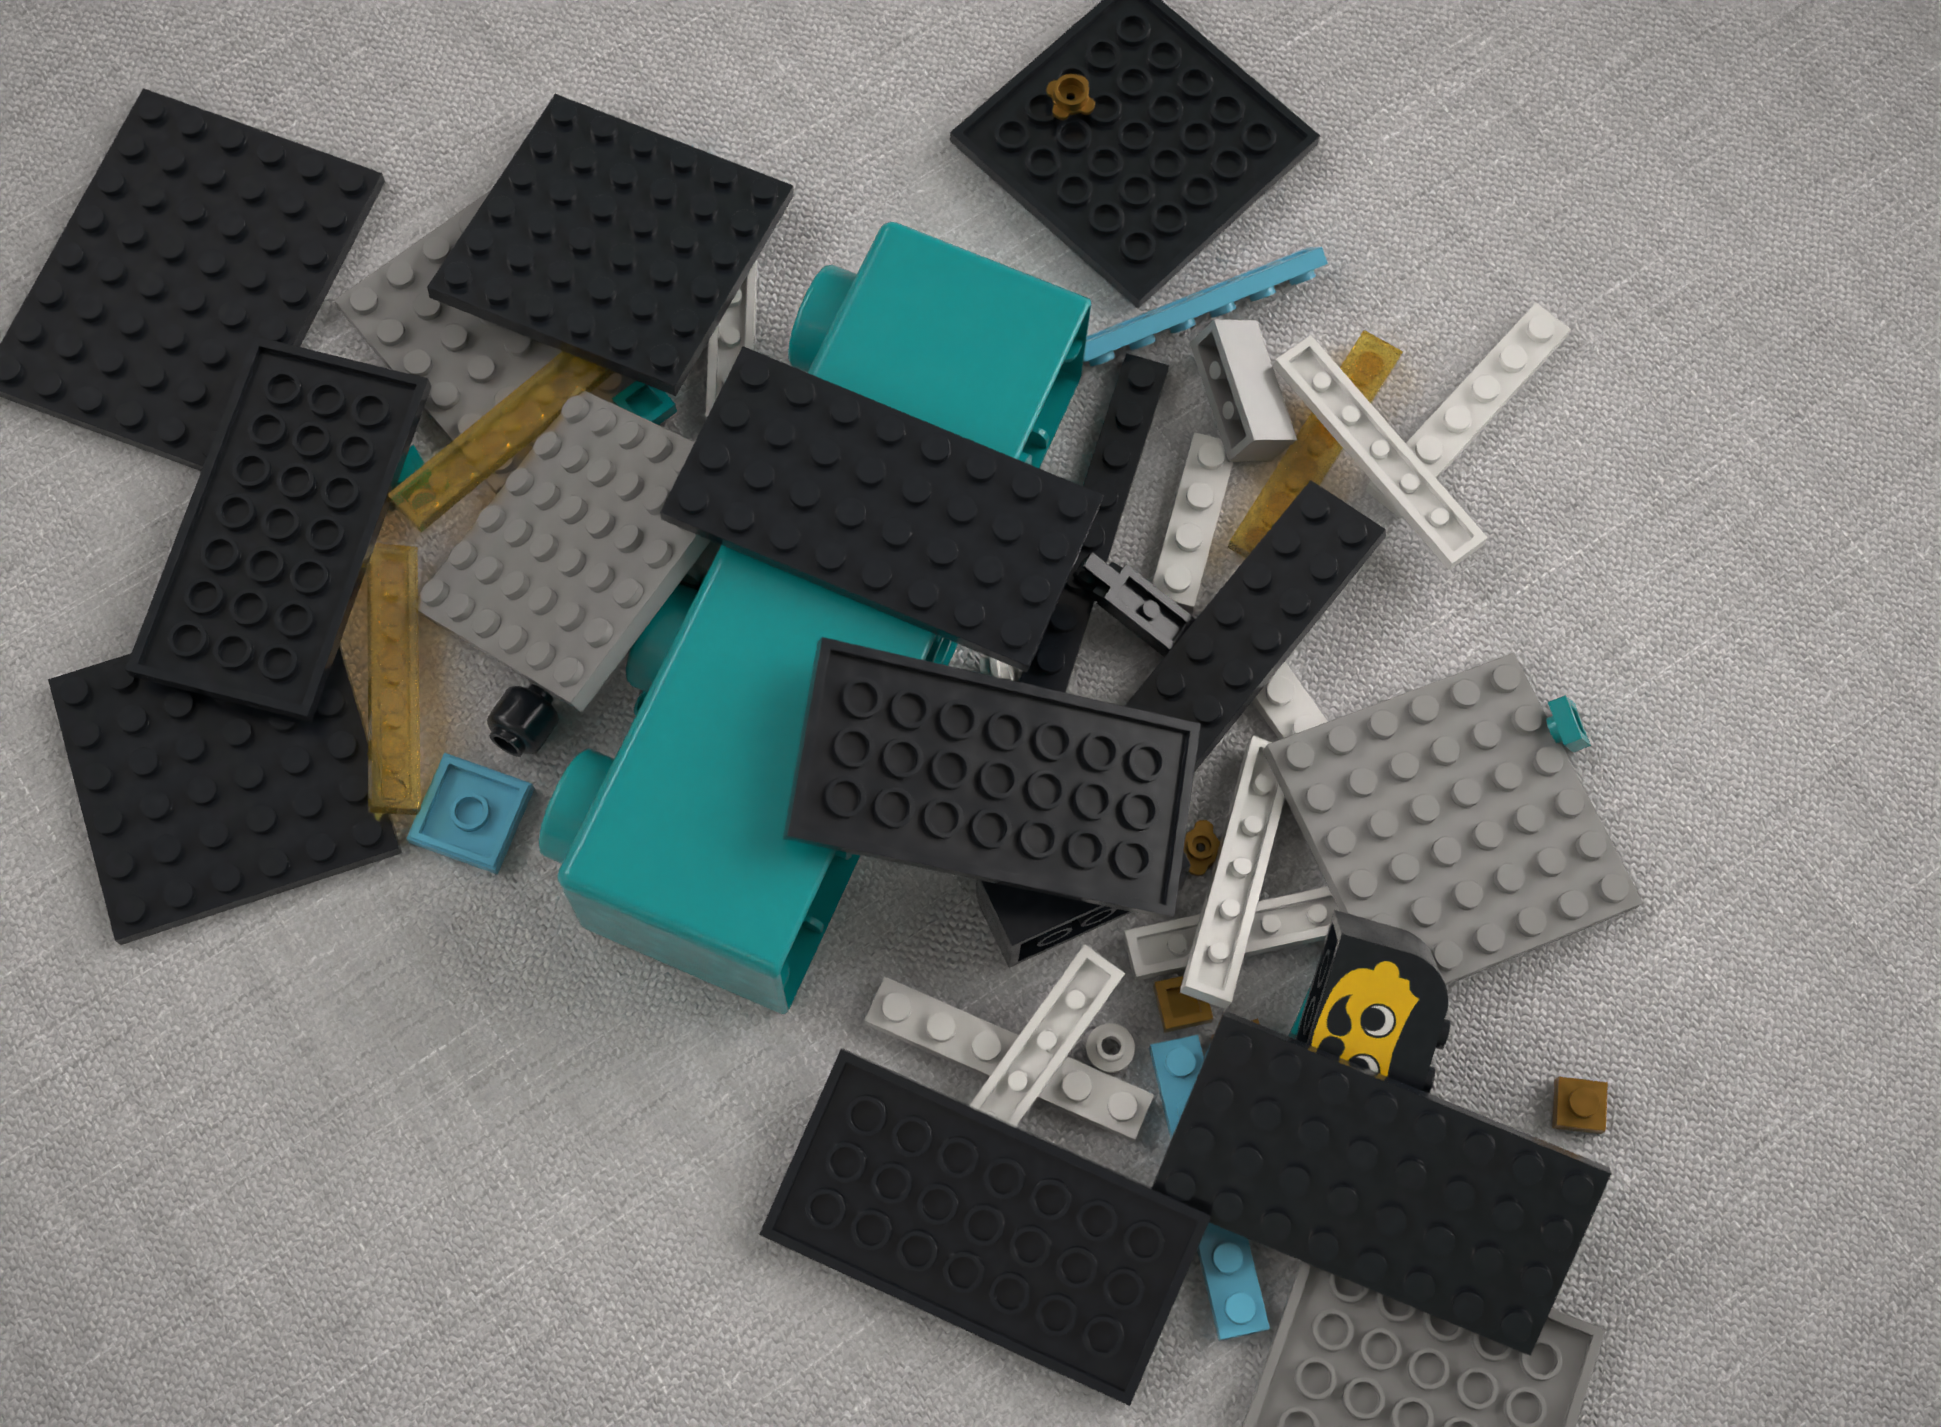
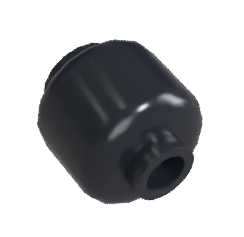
M531 684L528 688L522 686L509 687L487 718V724L491 730L489 737L492 742L506 753L516 757H521L523 753H537L559 721L557 711L552 706L553 697L546 690L534 684Z

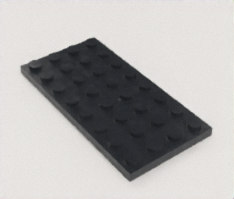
M253 336L125 669L126 672L135 678L312 722L432 386L429 379Z
M742 346L660 511L661 520L1028 672L1104 495Z
M822 637L818 640L783 839L1169 919L1175 916L1201 724Z
M1224 1010L1156 1174L1152 1188L1167 1194L1173 1199L1185 1202L1211 1214L1209 1223L1531 1356L1612 1173L1610 1167Z
M842 1048L839 1051L759 1235L1130 1406L1210 1221L1211 1214L1185 1202L1173 1199L1150 1186Z

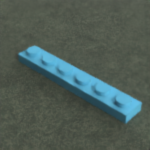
M1304 248L1088 335L1084 362L1089 361L1090 366L1105 363L1115 358L1114 350L1128 344L1131 350L1147 346L1156 341L1154 334L1169 328L1171 334L1184 331L1196 325L1195 317L1208 312L1211 317H1217L1235 310L1234 302L1249 296L1251 301H1256L1276 293L1274 285L1289 280L1290 285L1310 280L1316 276L1314 269L1328 264L1323 248Z
M1198 1035L1150 1044L1149 1047L1170 1139L1173 1136L1204 1060ZM1208 1223L1197 1252L1218 1341L1268 1331L1270 1326L1248 1238Z

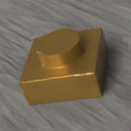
M1184 976L1156 981L1153 984L1164 1033L1212 1023L1214 1019L1210 1003L1180 993Z
M1557 1077L1554 1080L1552 1128L1595 1134L1604 1133L1606 1131L1608 1082Z

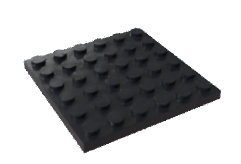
M1102 0L950 132V142L1138 309L1318 145L1320 135L1162 0ZM1067 74L1085 77L1089 82V98L1095 102L1093 112L1088 115L1077 113L1070 115L1065 120L1057 119L1052 113L1054 107L1053 100L1046 93L1047 85L1051 81H1057L1060 77ZM1073 96L1066 97L1068 100L1074 99Z
M554 94L427 286L429 298L676 396L793 199L794 185Z
M341 643L312 722L132 677L125 670L131 653L48 679L114 939L120 945L402 853Z

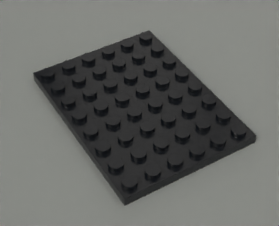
M143 88L0 343V397L202 471L253 336L298 347L301 346L385 183L382 173Z

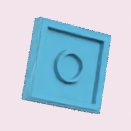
M444 753L406 839L410 844L498 875L535 788L532 783Z

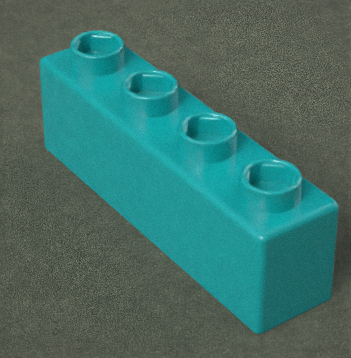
M890 221L883 224L879 229L857 274L832 264L824 266L815 276L800 305L792 328L788 346V359L792 367L1040 468L1082 376L1092 303L1087 297L900 223ZM721 545L700 589L697 590L679 583L629 649L626 663V680L632 687L647 692V695L615 759L593 749H585L576 755L568 765L547 806L540 829L539 849L543 856L561 863L557 875L558 882L582 927L775 1012L786 1014L796 997L861 856L783 839L817 642L822 637L947 666H949L958 644Z

